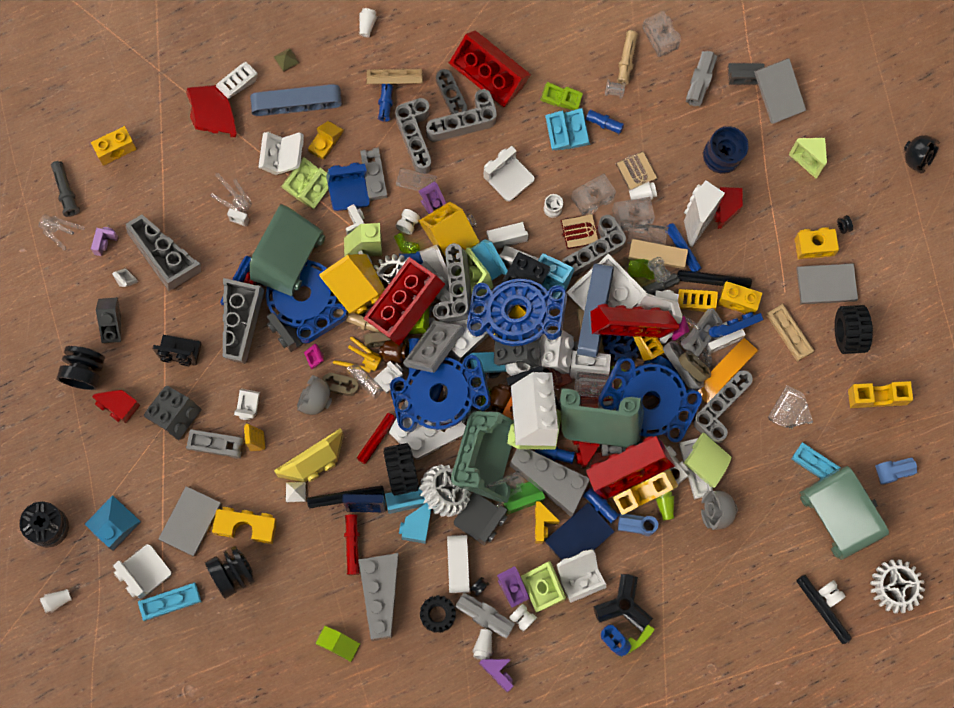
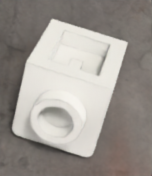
M389 361L387 367L373 380L388 394L391 391V381L396 377L403 378V369L397 363L393 364Z

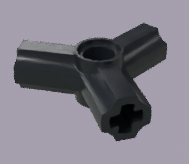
M621 574L617 598L593 606L599 623L623 615L641 632L646 628L653 618L634 602L638 577ZM621 600L629 603L628 610L620 608L619 603Z

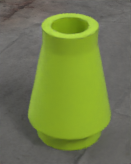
M669 491L655 499L663 520L674 519V496H672V491Z

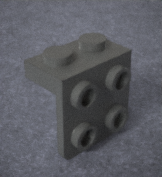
M273 312L267 316L269 321L267 326L272 333L276 332L280 337L278 341L283 348L287 347L292 352L304 344L297 336L298 328L284 325ZM303 330L301 333L303 338L311 335L310 330Z
M495 332V336L502 339V337ZM541 337L532 343L521 346L503 345L495 341L494 363L500 366L524 362L531 367L539 366Z
M165 386L148 407L144 417L163 428L175 439L180 440L202 409L190 398L169 386Z
M472 493L466 508L457 515L453 523L457 528L485 546L487 541L491 543L496 536L495 530L498 525L502 527L508 518L506 516L507 509L501 505L497 507L481 495Z

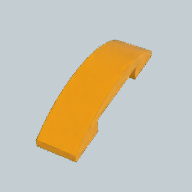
M743 338L711 371V377L705 380L704 387L698 390L702 400L707 404L758 352V349Z

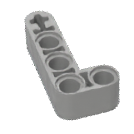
M485 89L476 92V109L430 120L426 125L427 138L430 141L437 142L493 127L496 123V109L491 93ZM484 98L487 102L482 103L479 99ZM485 115H491L492 118H491V119H485L484 116H485ZM468 119H471V120H474L475 122L472 123V124H469V123H467L466 121H467ZM455 124L457 127L450 128L448 125Z
M423 98L403 103L395 110L397 125L414 169L419 175H426L431 170V158L417 125L418 122L426 120L430 114L429 103ZM420 107L425 108V110L422 112L418 111L417 109ZM402 113L408 114V116L404 118L400 117L399 115ZM412 129L414 133L408 134L406 131ZM416 145L421 147L419 150L412 149ZM421 157H422L423 164H424L425 166H423L422 164H420V158H421Z
M604 215L601 217L598 224V232L602 238L561 261L574 268L572 278L591 268L594 263H599L607 254L612 256L623 249L626 236L613 216ZM608 223L611 225V228L606 229L602 224ZM617 238L621 243L615 244L612 242V239ZM601 247L605 252L599 253L596 251V248ZM586 256L589 261L583 262L580 260V257Z
M452 243L445 251L450 301L437 303L433 308L434 316L446 323L467 320L472 297L467 253L460 245ZM458 269H462L461 274L459 276H455V272ZM464 287L463 293L457 295L458 289ZM465 305V306H466L465 311L460 314V313H459L460 307H462V306ZM447 309V314L441 317L442 310Z
M744 370L738 372L698 412L693 424L701 434L705 433L716 444L724 441L728 431L718 418L748 389L753 380L752 375ZM745 379V382H743L738 388L736 386L737 383L740 380ZM725 391H731L734 397L728 398L725 395ZM712 404H718L721 411L713 410ZM699 417L706 418L708 424H701L699 422ZM713 431H720L722 438H716L713 435Z

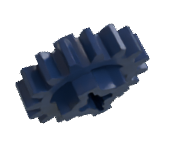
M613 335L603 336L606 339L602 343L607 345L603 350L604 352L609 351L611 357H614L613 362H616L621 357L638 358L637 353H640L637 345H635V349L631 352L630 346L636 343L632 336H615L616 340L611 342ZM620 340L627 342L626 346L623 343L620 344Z

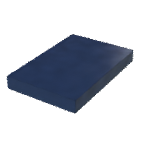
M343 495V504L347 512H385L384 495Z
M588 502L544 542L562 561L565 558L576 556L582 551L595 550L615 531Z

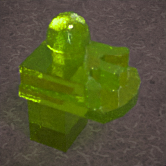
M630 260L628 274L632 278L645 277L649 280L657 278L658 268L649 264V260Z

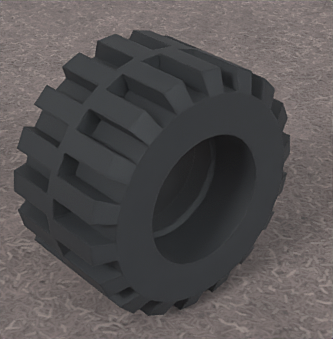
M865 305L840 306L834 323L835 339L842 354L867 353L870 350L873 339L872 319Z
M403 443L385 447L383 453L393 495L418 491L419 484L410 445Z

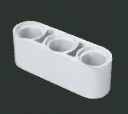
M467 535L447 536L449 593L469 592Z

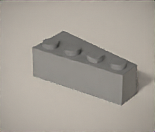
M143 215L126 223L128 235L168 291L201 272V264L197 260L190 257L184 249L178 247L171 238L165 236L159 228Z
M223 278V357L230 361L246 364L265 290L257 285Z
M517 449L510 462L511 468L540 491H543V494L550 498L553 503L572 517L589 482V478L530 449Z
M398 553L359 559L371 641L392 638Z

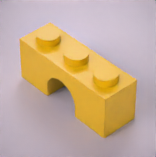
M911 381L892 382L889 385L877 387L873 386V383L853 384L848 389L850 408L904 406L913 401Z
M668 469L616 495L613 499L623 515L679 486L671 470Z
M222 507V510L216 509L212 533L216 536L234 538L236 529L240 525L247 524L252 527L251 539L254 542L273 544L277 520L273 518V515L261 513V516L253 515L254 512L242 510L239 513L234 512L233 508Z

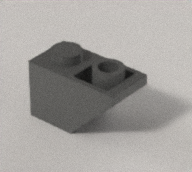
M118 297L98 299L96 315L101 342H121V313Z

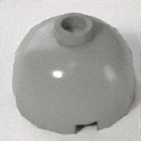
M312 375L307 382L309 385L306 389H303L297 403V410L308 415H316L324 408L328 409L332 398L329 397L330 388L327 383L321 378Z
M707 491L702 498L701 503H705V510H701V515L707 528L719 530L727 528L733 523L738 508L731 495L724 491Z

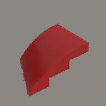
M216 85L187 88L186 94L191 103L190 118L195 129L210 131L215 134L224 132L229 133L230 137H236L237 133L229 100Z

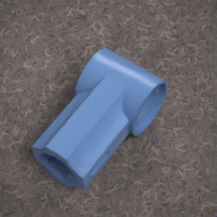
M913 458L896 462L887 461L875 465L881 485L917 474V465Z
M620 513L618 531L651 536L658 528V521L652 516L622 515ZM644 522L652 523L653 530H646L643 525Z

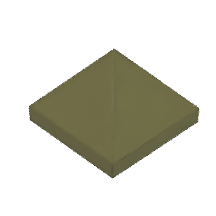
M290 48L274 56L283 72L299 64Z

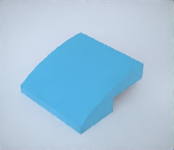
M582 108L566 113L562 110L545 115L552 150L590 145L584 110Z
M542 253L538 261L551 268L542 286L549 291L551 287L559 285L566 291L574 268ZM555 292L552 297L559 299L563 293Z

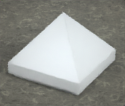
M126 268L113 272L119 287H127L138 282Z
M306 482L286 483V502H306Z

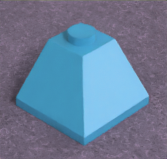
M112 495L85 525L108 548L114 551L141 521Z

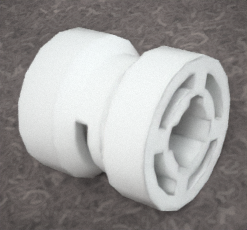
M550 194L546 197L544 213L548 217L555 218L561 214L563 207L561 196Z
M404 209L401 214V220H398L395 226L401 232L412 235L414 225L419 222L420 216L409 209Z
M524 362L506 364L505 368L507 373L513 376L529 370L531 366Z
M834 580L818 591L821 596L826 598V603L829 607L834 606L846 597L843 591H839Z
M522 604L509 618L513 622H517L519 628L524 632L537 617L533 613H529L527 607Z

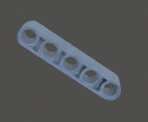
M335 84L257 92L250 95L251 111L254 116L332 109L342 105L340 86Z
M595 263L593 265L577 355L597 358L601 335L592 334L590 311L597 308L600 304H608L614 266Z

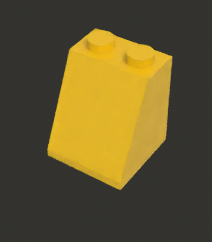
M450 201L418 220L432 244H437L445 263V251L450 244L456 243L466 250V248H472L480 243L463 209Z
M348 254L319 274L349 314L358 313L360 315L368 310L367 307L371 304L374 305L385 290L367 254Z

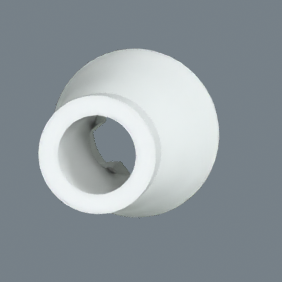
M363 8L362 12L359 13V35L370 37L371 30L377 19L376 11Z
M648 181L629 190L631 201L651 200L653 197H657L654 182L649 183Z
M67 589L44 594V597L40 598L45 613L50 611L52 613L72 600Z
M480 630L479 637L472 651L474 658L482 660L489 659L492 656L491 630Z

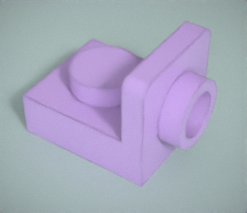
M103 227V229L96 228L91 246L94 255L102 256L103 251H106L108 240L106 239L117 241L118 236L113 229Z

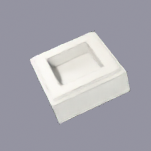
M229 208L227 215L231 222L243 226L248 225L249 218L247 214Z

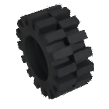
M436 595L424 601L420 610V619L427 630L434 633H442L454 624L456 611L450 600L444 596ZM437 606L442 607L446 612L444 620L440 622H435L430 617V611Z

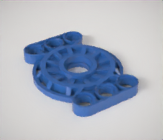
M307 260L305 264L307 266H304L300 273L301 287L306 286L311 290V295L307 300L297 301L293 296L270 287L266 289V301L270 312H273L284 325L298 328L297 336L302 343L314 341L344 322L348 316L345 307L342 304H336L337 297L335 295L332 296V291L319 275L327 267L318 262ZM312 266L319 267L322 270L319 271L318 269L313 268ZM270 292L273 293V301H270ZM272 307L277 309L278 315L273 311ZM338 309L344 311L341 317L333 316L334 311ZM319 320H326L327 325L320 328L317 326ZM303 330L311 331V335L309 337H301V333Z
M512 279L501 283L492 291L486 283H478L472 291L467 328L472 336H481L486 331L495 341L509 346H521L532 343L543 334L548 339H558L563 330L567 301L566 291L559 285L553 286L547 291L539 283L528 279ZM481 289L487 290L484 296H478L477 292ZM555 292L563 293L559 299H554L552 296ZM515 305H523L526 308L527 312L521 318L511 319L508 315L509 310ZM483 306L484 310L481 313H475V308ZM553 309L560 310V314L557 316H551L550 312ZM480 323L481 328L479 330H472V325ZM551 326L558 327L557 332L553 334L547 331ZM496 332L499 336L502 337V339L499 338V337H496V336L494 335V333Z
M468 355L461 364L455 359L445 357L443 361L453 362V366L442 362L435 373L421 370L414 377L418 369H413L407 380L401 377L394 378L390 383V390L399 427L405 432L414 431L418 424L433 430L448 429L464 420L471 411L472 406L481 411L488 409L491 399L481 360L475 355ZM476 360V368L468 369V362ZM475 378H481V385L474 388L472 381ZM398 382L404 383V388L401 391L395 390V385ZM437 384H443L448 389L447 397L441 402H435L431 398V390ZM480 396H485L486 403L483 406L476 404V400ZM402 400H407L408 407L401 410L399 403ZM406 418L412 419V425L409 428H404L403 426ZM430 422L436 424V426L427 425L425 423Z
M629 357L619 358L599 396V405L607 410L615 408L616 411H619L620 402L624 398L635 397L641 398L642 401L643 396L647 392L655 391L660 396V402L654 409H646L643 406L644 416L641 436L650 437L665 433L666 437L672 442L681 441L701 404V394L694 389L686 391L682 379L667 366L648 363L635 367L634 361ZM624 361L630 362V368L627 371L621 370V364ZM655 367L654 369L644 370V368ZM660 369L668 370L671 373L667 375L661 372ZM674 377H676L677 380L679 381V383H680V386H679V387L677 386L676 382L673 380ZM619 378L622 384L619 388L615 389L612 387V381ZM695 393L697 395L696 401L689 403L688 396ZM606 396H612L613 402L609 406H604L603 399ZM687 411V419L681 421L679 419L680 412ZM673 428L679 429V435L676 438L670 436V431ZM647 430H658L657 432L646 433Z

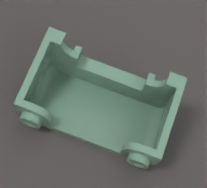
M281 204L251 257L250 280L293 296L295 290L298 291L301 287L300 273L313 248H317L319 245L322 246L325 240L323 230L291 208Z
M562 388L560 397L562 433L565 438L573 441L626 448L639 443L644 416L641 398H624L620 402L619 411L580 406V396L575 390Z
M475 411L469 416L451 475L453 485L498 502L508 503L510 486L502 482V478L512 447L507 444L510 426L514 423L512 419L499 412Z
M848 466L836 469L799 492L804 506L815 509L834 541L831 551L840 560L889 535L886 524L855 473Z

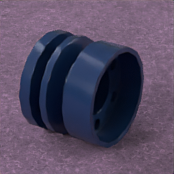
M732 126L717 129L704 147V162L708 168L719 174H727L734 171L747 155L749 148L748 139L742 131Z

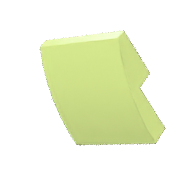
M303 157L299 168L291 172L281 187L296 199L314 209L329 189L326 179L327 172L322 168H317Z
M702 433L692 446L693 451L684 461V464L711 488H715L724 475L732 457L710 437Z

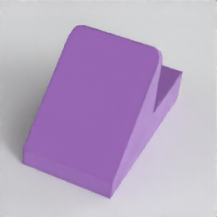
M436 182L419 190L423 199L421 203L428 214L446 204Z
M515 566L497 575L498 583L512 608L529 599Z
M482 659L479 664L508 692L513 687L511 684L513 680L506 672L502 674L500 671L510 662V659Z

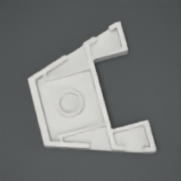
M405 400L401 410H404L408 407L407 400ZM396 417L389 434L399 444L408 443L413 457L419 460L440 447L462 437L466 425L460 422L443 432L441 430L428 429L418 424L414 431L405 432L399 427ZM406 418L403 426L404 428H409L412 425V419ZM430 422L425 423L427 425L436 426L435 424Z

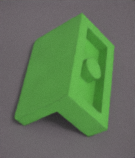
M527 482L510 488L508 503L503 502L505 509H507L508 515L533 506L536 502H544L545 496L543 491H540L532 483Z

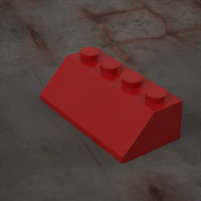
M476 30L465 34L449 61L451 66L480 89L488 90L492 98L503 107H506L521 91L531 75Z
M409 257L363 319L400 346L444 287L445 283L434 273Z
M600 304L597 308L590 311L592 334L663 338L680 329L679 324L670 312L661 311V308L646 310L644 307L627 308L625 305L609 307L608 304Z
M657 436L647 437L642 443L631 445L625 449L626 451L620 454H613L602 463L597 462L591 465V468L587 469L586 473L594 491L602 498L609 499L675 467L671 456Z

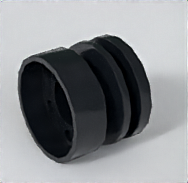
M66 346L64 350L66 355L62 357V361L68 365L60 366L56 380L71 387L96 390L100 376L92 371L102 370L103 366L101 364L104 363L105 356L89 348Z
M44 501L34 502L27 506L19 520L23 536L34 544L45 548L60 544L67 536L69 530V522L65 513L51 503ZM42 519L46 521L43 523V527L39 526Z
M236 546L231 547L234 554L232 558L227 551H224L225 562H222L217 556L205 562L214 583L224 599L237 593L234 585L236 582L242 588H246L243 580L245 577L250 584L255 583L250 564Z

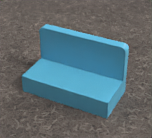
M484 239L470 248L489 272L491 280L501 274L506 275L508 270L491 241Z
M418 488V491L396 496L392 492L386 493L388 513L420 508L425 504L423 503L425 498L420 496L423 491Z

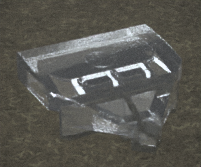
M786 385L768 416L769 420L783 427H789L790 430L795 426L813 423L805 395Z

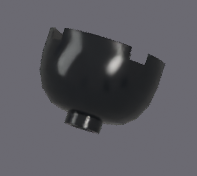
M921 135L912 141H908L904 147V151H906L905 161L908 166L920 174L924 173L926 170L923 168L926 164L930 166L939 149L936 144H940V141L927 135Z

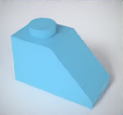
M425 503L405 517L404 523L401 522L399 534H402V540L426 544L432 510L428 509V503Z

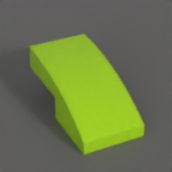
M547 82L540 101L565 109L577 110L583 93L567 86L561 88Z
M647 625L637 641L631 637L628 638L631 644L628 654L641 646L655 629Z

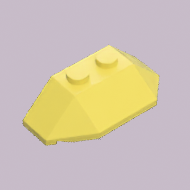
M341 428L336 430L331 435L275 469L274 472L277 477L299 482H312L319 477V473L325 470L327 472L334 468L340 454L344 436Z

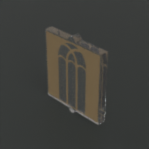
M644 151L632 156L628 155V158L616 162V166L629 190L648 181L651 183L658 179Z

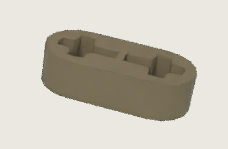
M381 332L370 333L364 336L365 347L368 348L380 347L385 341L391 340Z
M686 351L679 356L681 366L699 382H704L711 377L709 368L691 351Z
M328 373L322 379L326 382L333 378L335 383H339V385L332 384L329 387L332 393L353 396L358 392V383L352 377ZM349 382H352L355 388H351L350 391H347V387L342 386V384L349 385Z

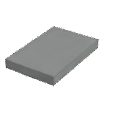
M789 58L754 71L771 124L806 111Z
M854 264L800 266L796 268L800 304L856 302L858 300Z
M434 320L404 360V365L408 368L435 373L465 331L463 325Z
M186 486L159 540L195 557L215 518L216 509H219L222 504Z

